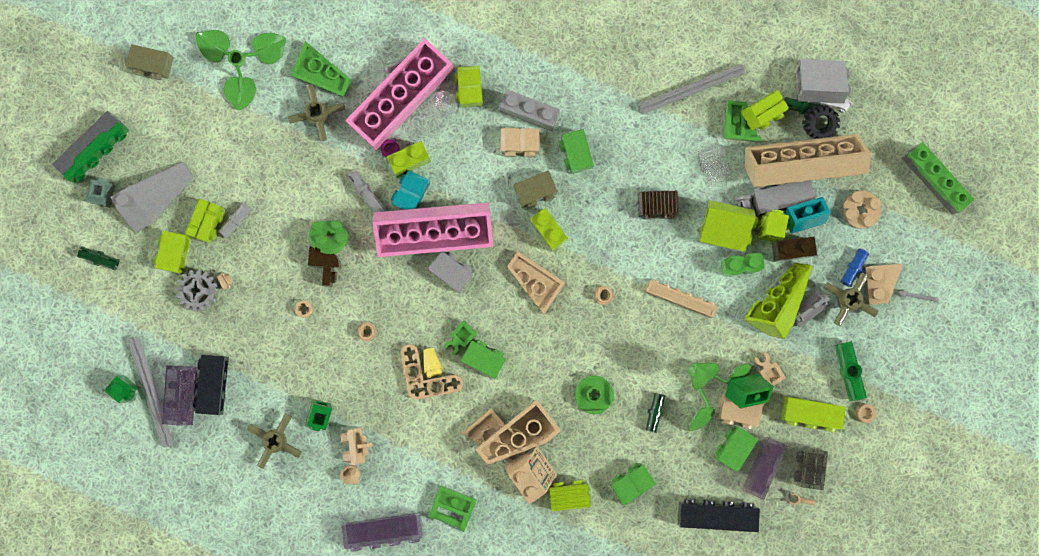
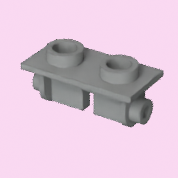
M817 290L801 302L795 319L798 327H801L830 306L828 303L829 298L826 294L822 295L820 290Z

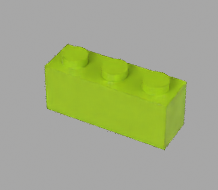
M784 397L781 420H786L787 425L798 426V423H804L805 428L817 429V426H822L824 431L836 433V429L843 430L846 407Z

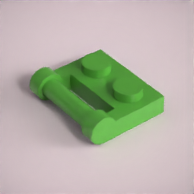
M441 485L428 519L442 521L459 528V531L465 532L477 499ZM438 507L462 515L464 518L461 521L437 511Z

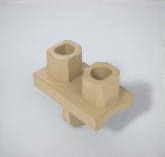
M362 428L347 430L348 432L342 433L340 435L342 444L349 443L350 450L343 452V462L351 463V465L365 463V455H368L367 447H372L373 442L367 443L366 435L363 436Z

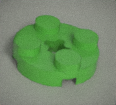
M321 221L312 224L309 232V243L314 249L316 246L321 249L320 252L335 254L342 251V248L347 245L348 232L340 221Z
M592 375L585 377L578 383L575 389L576 403L589 414L603 413L609 408L614 399L612 386L601 376ZM592 389H596V392L600 394V396L596 397V400H592V397H589Z

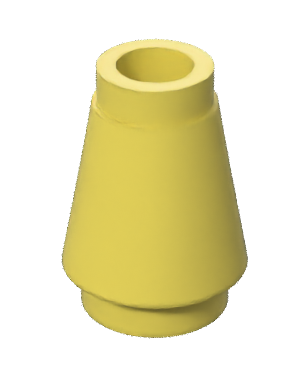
M434 348L423 350L424 374L427 375V378L442 375L441 370L443 368Z

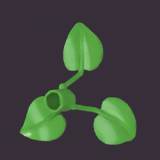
M220 30L196 33L198 48L206 59L212 62H219L225 54L228 56L229 63L236 67L239 78H229L225 82L223 90L227 100L237 110L247 107L256 94L254 81L249 77L242 78L240 67L246 63V57L258 55L261 62L274 64L282 57L286 38L279 34L263 33L256 36L252 41V47L256 52L243 54L239 50L226 51L230 47V40Z
M695 362L688 368L687 373L693 378L692 387L699 390L706 404L705 407L699 409L694 415L688 429L689 432L704 427L715 414V409L710 407L702 387L712 378L728 384L730 379L749 376L752 368L751 364L738 366L731 373L729 379H723L717 375L719 365L716 363Z

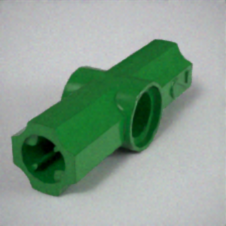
M852 341L834 345L840 365V375L843 377L849 401L867 398L861 376L862 368L857 362ZM850 366L854 369L852 376H849L847 373Z

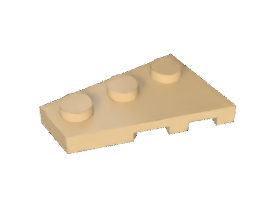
M491 408L462 434L481 445L505 424ZM524 452L512 455L504 460L511 462Z

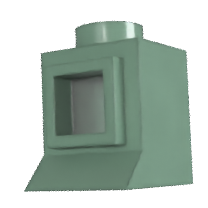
M97 177V180L91 179L87 197L84 201L110 208L112 200L110 197L113 196L115 185L109 183V179Z

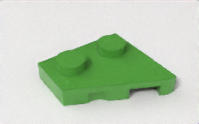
M726 101L724 139L748 142L761 141V136L757 135L756 130L750 129L747 120H745L741 113L742 110L748 107L747 102Z

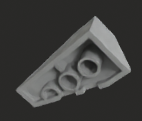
M182 162L131 185L110 198L120 215L137 233L157 220V217L164 209L166 210L173 199L192 181L193 176L186 164Z

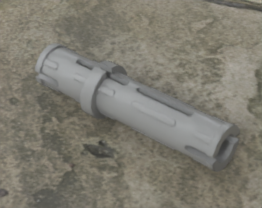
M357 170L352 172L347 178L357 190L356 193L361 195L373 212H386V209L370 189L371 186L368 183L366 184Z

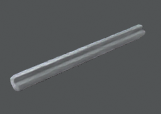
M738 64L643 102L639 105V109L642 114H645L744 74L745 69L742 64Z
M130 338L128 343L163 448L172 446L174 442L140 338Z

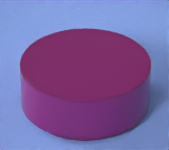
M388 139L383 142L380 150L382 155L387 158V156L400 151V147L395 140Z

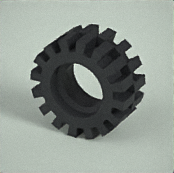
M818 104V107L814 105L812 110H807V115L804 114L805 120H802V124H804L803 130L813 139L833 137L832 134H837L838 132L836 128H840L838 113L827 105ZM819 116H826L828 119V123L823 129H816L814 125L815 120Z

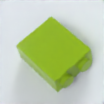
M709 200L699 233L700 242L745 252L747 245L750 246L751 231L752 228H756L758 217H756L753 209Z

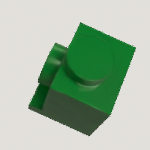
M315 399L311 400L306 419V425L309 426V429L314 431L326 430L332 412L331 403ZM321 413V416L316 418L314 414Z

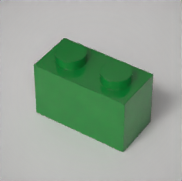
M759 374L730 379L725 396L742 409L768 403L774 386Z

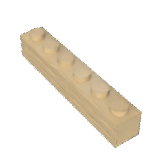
M654 279L648 282L645 290L646 293L710 318L714 317L718 307L714 302H705L701 297H692L693 294L682 293V290L678 288L672 289L667 284H659V281Z

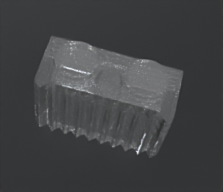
M718 142L697 149L694 152L708 187L729 180L732 177L733 169L730 163H726L724 157L726 156L725 150L722 145L719 146Z

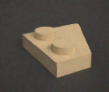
M902 264L864 267V274L868 276L865 281L868 305L889 303L901 272Z

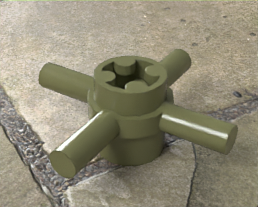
M308 85L307 91L310 102L306 105L305 112L288 116L290 124L308 120L316 125L319 140L321 142L326 141L327 136L323 123L327 120L329 114L346 110L345 105L340 103L326 107L323 103L318 102L314 85ZM319 108V111L321 112L320 116L317 115L313 118L312 114H315L314 109Z
M861 273L854 287L841 290L828 282L825 284L824 289L838 296V303L842 307L834 321V324L841 327L849 311L861 309L873 317H876L878 314V310L863 302V295L860 290L868 278L866 274ZM848 295L855 298L851 305L848 304L850 303V299L847 298Z
M285 413L277 429H272L268 432L252 424L248 426L247 431L262 438V444L265 448L257 464L258 467L264 469L272 453H277L281 450L297 458L300 457L302 451L289 445L284 434L292 418L291 415ZM274 435L277 436L278 447L270 444V440Z

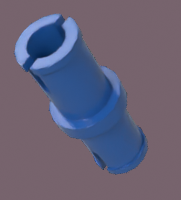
M859 248L852 262L848 263V269L840 281L843 285L852 287L858 273L862 272V266L869 256L866 250Z

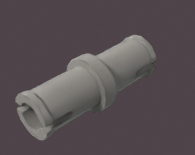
M242 203L233 215L230 214L228 216L229 219L218 232L228 239L231 233L238 226L242 225L241 222L252 209L245 203Z

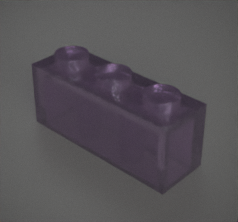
M166 365L162 424L176 426L193 425V402L195 399L197 367Z
M764 437L742 490L764 500L788 446L769 437Z

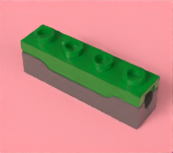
M107 111L52 165L68 181L73 183L79 182L84 179L85 173L90 168L92 169L99 164V159L103 155L111 153L113 146L127 137L126 133L129 129L114 114Z

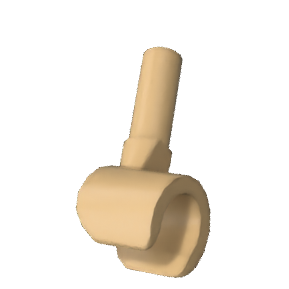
M790 493V495L797 496L796 502L789 501L793 505L799 503L816 504L815 500L800 497L797 493Z

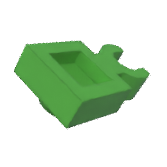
M464 320L451 333L454 340L448 341L444 347L448 348L450 345H453L455 350L452 352V355H455L459 352L460 345L464 348L467 347L478 332Z

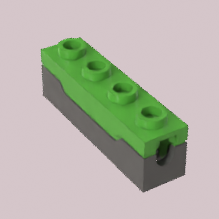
M924 142L916 145L902 157V160L952 215L961 212L975 200Z

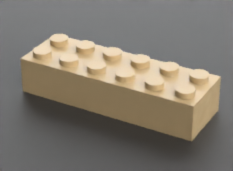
M859 134L745 147V169L754 187H765L766 185L775 184L783 185L791 182L822 180L833 177L840 178L849 175L858 176L869 173L871 152Z

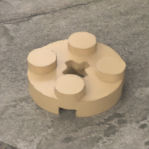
M867 191L852 193L846 197L842 204V214L846 219L845 221L856 229L873 226L881 215V201ZM863 205L865 206L864 209L866 210V213H862V215H860L859 210H857V207H861Z

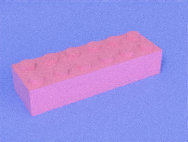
M424 38L345 121L377 151L383 142L454 70L453 63Z
M489 202L374 212L372 223L378 257L493 247Z

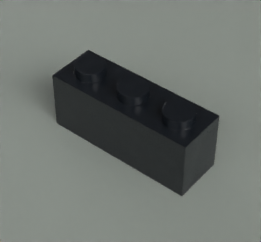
M201 355V358H199L197 368L200 370L199 378L196 379L195 388L198 390L197 397L194 398L193 407L196 409L195 413L223 415L229 357Z

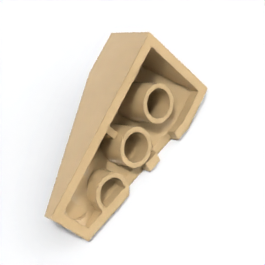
M535 400L475 450L486 464L489 465L545 444L556 436L561 429L541 404Z

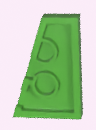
M305 41L291 76L344 98L351 79Z

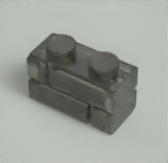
M801 447V450L796 455L799 467L794 473V481L797 482V486L824 490L828 451Z

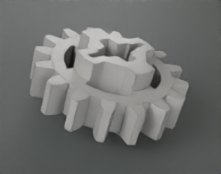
M191 270L189 272L190 276L183 274L184 280L177 281L181 286L175 288V290L180 291L176 298H182L179 304H186L185 309L190 310L192 308L195 312L198 309L205 311V306L211 308L212 304L210 302H217L214 295L219 294L218 291H215L219 284L213 283L215 277H209L210 273L208 272L203 274L202 270H197L196 273ZM203 280H205V281L207 282L209 288H207V287L204 285V281H203ZM195 289H200V293H194ZM208 295V297L206 298V300H204V301L202 302V299H203L205 296Z

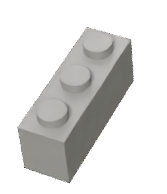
M506 89L500 104V112L553 131L560 112L558 108Z
M810 180L783 185L775 184L771 188L766 186L758 187L751 194L753 196L752 202L756 216L766 214L769 211L772 212V209L783 210L787 209V207L815 199Z

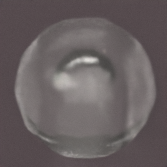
M439 91L431 99V109L439 117H448L457 108L456 99L450 92Z

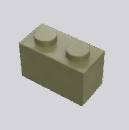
M131 44L126 67L131 70V73L138 76L149 74L151 78L156 80L168 79L174 57L168 52Z
M549 170L513 185L521 207H526L527 209L537 206V202L541 200L548 202L554 199V195L558 192Z

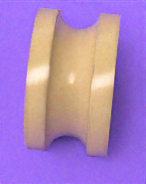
M304 300L299 301L295 306V313L302 318L311 316L314 310L313 305ZM302 304L309 307V312L306 311L307 314L303 315L302 311H299V308L303 307Z

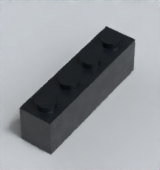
M684 498V502L679 501L678 526L680 528L759 532L760 508L754 506V503L742 502V505H735L733 501H723V504H715V500H703V503H696V499Z

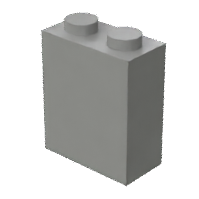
M800 59L796 68L798 101L844 103L846 97L851 92V85L848 84L849 69H846V61Z

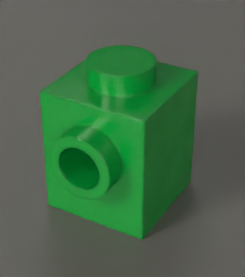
M117 375L104 391L118 403H126L134 398L135 392L139 387L125 375Z

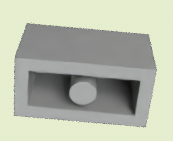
M442 251L428 270L460 293L473 276L471 273L472 268L464 262L460 265L455 261L457 257L449 251L447 253Z

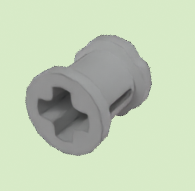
M752 195L736 198L739 207L752 209Z

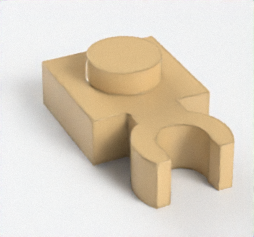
M762 353L765 358L763 362H760L757 357L754 358L755 364L762 367L758 371L760 376L773 386L786 379L776 362L770 364L768 353Z

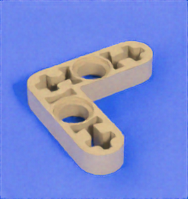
M407 344L402 348L401 358L408 394L412 399L458 392L462 389L463 380L458 375L424 380L418 348L412 344ZM410 347L411 350H415L412 359L413 361L417 359V363L406 365V361L410 360L409 356H405V352ZM412 366L417 367L419 370V374L416 377H410L408 374V369ZM452 378L460 381L457 389L449 386L447 387L448 391H444L443 379H446V383L452 382ZM435 381L441 384V390L437 393L432 392L430 389L431 384ZM423 383H427L429 395H425L426 391L420 392L419 396H416L415 393L412 394L411 390L415 388V385L418 388L425 387Z

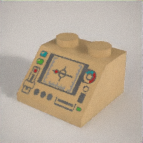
M538 446L525 451L504 466L509 477L528 504L544 495L557 475Z

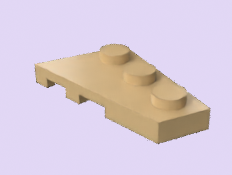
M518 251L507 266L540 311L545 314L565 282Z

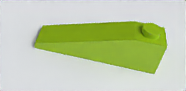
M795 262L779 278L781 283L773 289L770 287L766 291L768 296L762 302L757 300L752 305L744 320L768 336L785 339L795 322L813 268L812 265Z

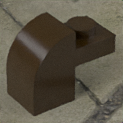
M309 246L308 266L323 268L322 286L333 287V283H336L337 272H334V268L342 269L339 257L336 254L320 252L321 249L317 247L314 249L312 246Z

